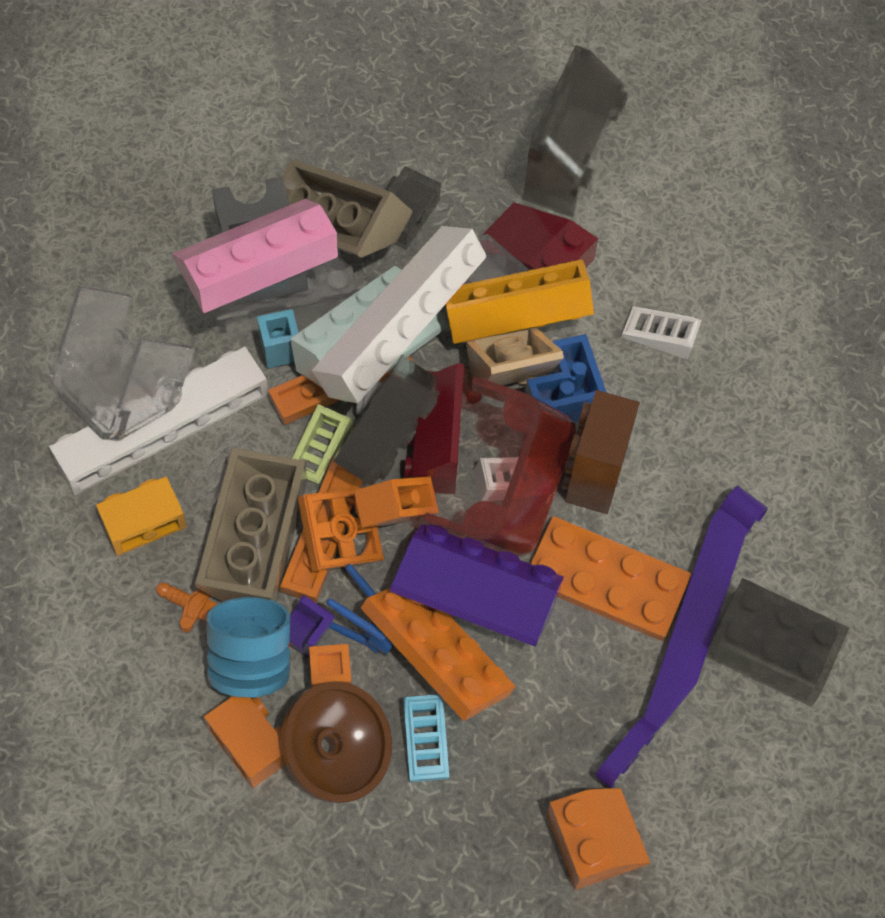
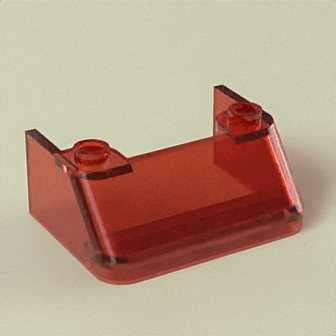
M474 376L472 381L473 392L504 402L503 417L506 424L511 429L526 434V438L502 506L488 501L477 502L468 509L463 524L427 512L424 521L429 525L441 526L449 532L466 538L476 539L483 544L511 552L515 555H526L531 553L538 545L569 456L574 434H576V426L570 416L529 394Z

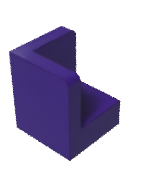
M302 595L295 610L290 615L289 646L308 658L310 656L309 647L319 644L329 630L335 616L305 595Z

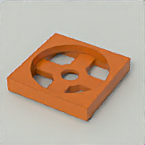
M361 488L303 494L297 497L312 572L346 567L347 564L355 566L384 560L378 527L362 528L360 518H354L347 511L346 501L355 506L354 490ZM329 500L332 518L329 522L317 523L315 516L316 508L321 502ZM339 521L347 524L348 532L346 535L338 533L336 526ZM367 533L365 547L357 556L353 539H355L357 534ZM332 537L337 541L341 558L333 559L327 556L322 551L320 539Z

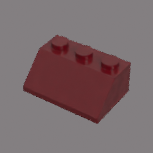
M456 363L420 378L418 393L411 392L410 414H416V425L408 424L407 446H414L413 457H406L405 478L431 477L434 493L455 494L464 373V364Z

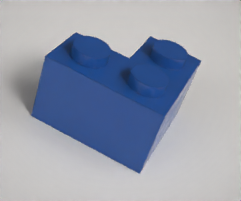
M586 334L552 341L563 351V360L551 372L552 374L527 380L524 402L534 431L578 422L584 402L592 403L596 390L606 392Z

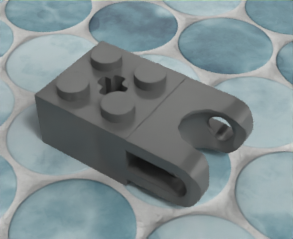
M280 176L266 179V194L260 201L253 204H244L235 200L230 187L212 189L220 234L289 206L283 178ZM307 270L237 299L236 302L241 304L307 291Z

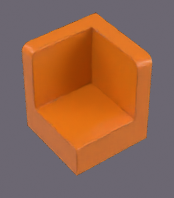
M348 644L309 647L312 687L333 681L351 684Z

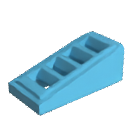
M439 694L403 698L410 782L449 779L443 698ZM435 711V715L413 717V713ZM436 726L437 732L414 734V728ZM438 743V748L415 749V745ZM416 760H440V765L417 767Z

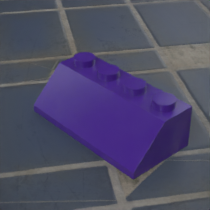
M422 524L410 541L390 592L536 647L552 614L564 576L556 574L548 566L532 565L521 561L517 555L511 552H497L484 547L483 543L476 539L460 538L449 534L441 526Z

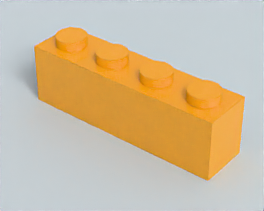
M583 259L463 284L445 304L454 344L532 327H543L547 324L565 320H576L594 314L590 279Z

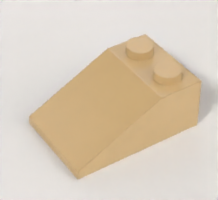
M536 327L466 341L472 381L480 390L484 389L486 392L502 390L505 388V384L514 382L526 384L528 379L549 375L564 358L563 351Z

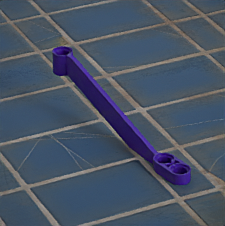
M736 486L711 518L644 717L633 726L595 774V777L609 789L615 786L614 782L621 773L624 775L638 758V753L645 744L648 746L657 732L698 682L745 536L752 531L751 527L756 520L760 522L768 510L766 505L740 486Z

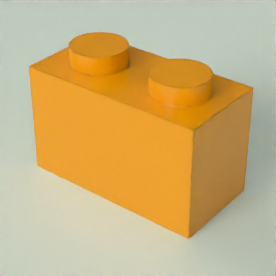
M167 476L160 479H149L141 483L136 489L126 493L112 494L105 498L103 502L96 504L100 519L116 556L187 528L184 513Z

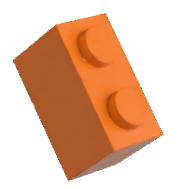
M431 477L391 479L354 490L356 499L355 509L361 520L362 528L401 524L439 513Z
M232 696L206 714L204 720L207 729L253 789L286 765L281 746L282 728L278 726L274 729L267 721L266 717L269 716V713L258 697L251 699L250 697Z

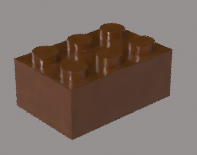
M599 390L595 391L592 403L584 402L578 430L574 434L570 447L569 459L565 470L566 474L562 484V489L568 490L566 503L608 515L640 402Z

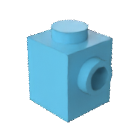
M293 309L257 316L260 341L267 368L295 363L290 338L299 332Z

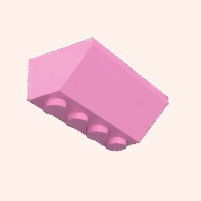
M303 199L174 252L172 256L204 314L337 258V232L320 204Z

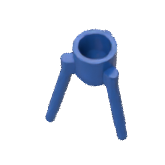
M347 564V572L367 597L375 595L374 590L351 564ZM331 598L326 601L328 606L365 630L362 635L332 622L329 629L367 646L376 654L380 651L387 656L392 650L394 644L373 621L371 624Z

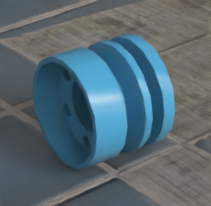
M241 597L219 603L208 612L206 620L207 644L209 646L207 676L211 686L223 694L252 698L269 695L282 689L289 681L290 650L288 648L290 641V614L287 609L273 600L260 597Z

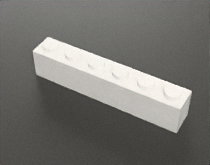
M441 226L312 369V372L329 398L359 403L487 256L473 229Z
M246 347L237 351H229L206 367L195 368L186 377L172 384L167 383L160 386L153 394L141 400L130 401L121 410L108 417H99L92 421L88 427L74 434L70 433L60 437L49 448L54 462L75 496L267 396V379Z

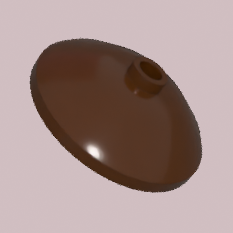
M333 681L309 688L293 702L284 719L281 746L289 773L306 793L324 802L346 803L366 796L384 778L392 754V736L388 720L382 708L369 693L356 685ZM322 739H325L329 744L327 752L322 748Z

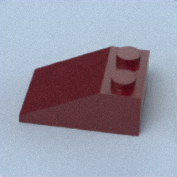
M513 202L478 238V241L487 256L486 258L511 275L583 259L587 268L595 258L598 238L571 219Z

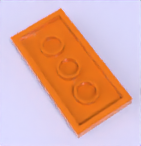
M555 516L552 517L531 562L532 565L548 566L556 574L564 576L558 598L663 642L692 574Z
M391 588L368 597L361 606L363 612L463 721L505 699L516 688L505 672L457 624L451 614L390 592Z

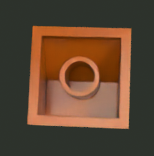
M621 788L588 789L550 802L546 815L575 890L651 863Z

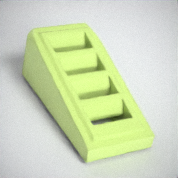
M319 404L292 459H305L319 465L316 472L310 470L311 472L307 471V480L318 485L323 481L332 458L337 457L354 426L351 418ZM325 422L336 427L335 434L321 428L323 423ZM318 434L331 440L329 446L314 440L316 435ZM309 447L324 452L323 459L308 453Z

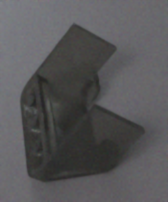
M579 45L574 47L534 131L528 152L523 193L524 201L572 218L576 212L578 195L581 188L587 189L591 182L594 169L589 168L590 159L608 120L617 122L619 112L623 111L628 98V93L624 92V83L588 48Z

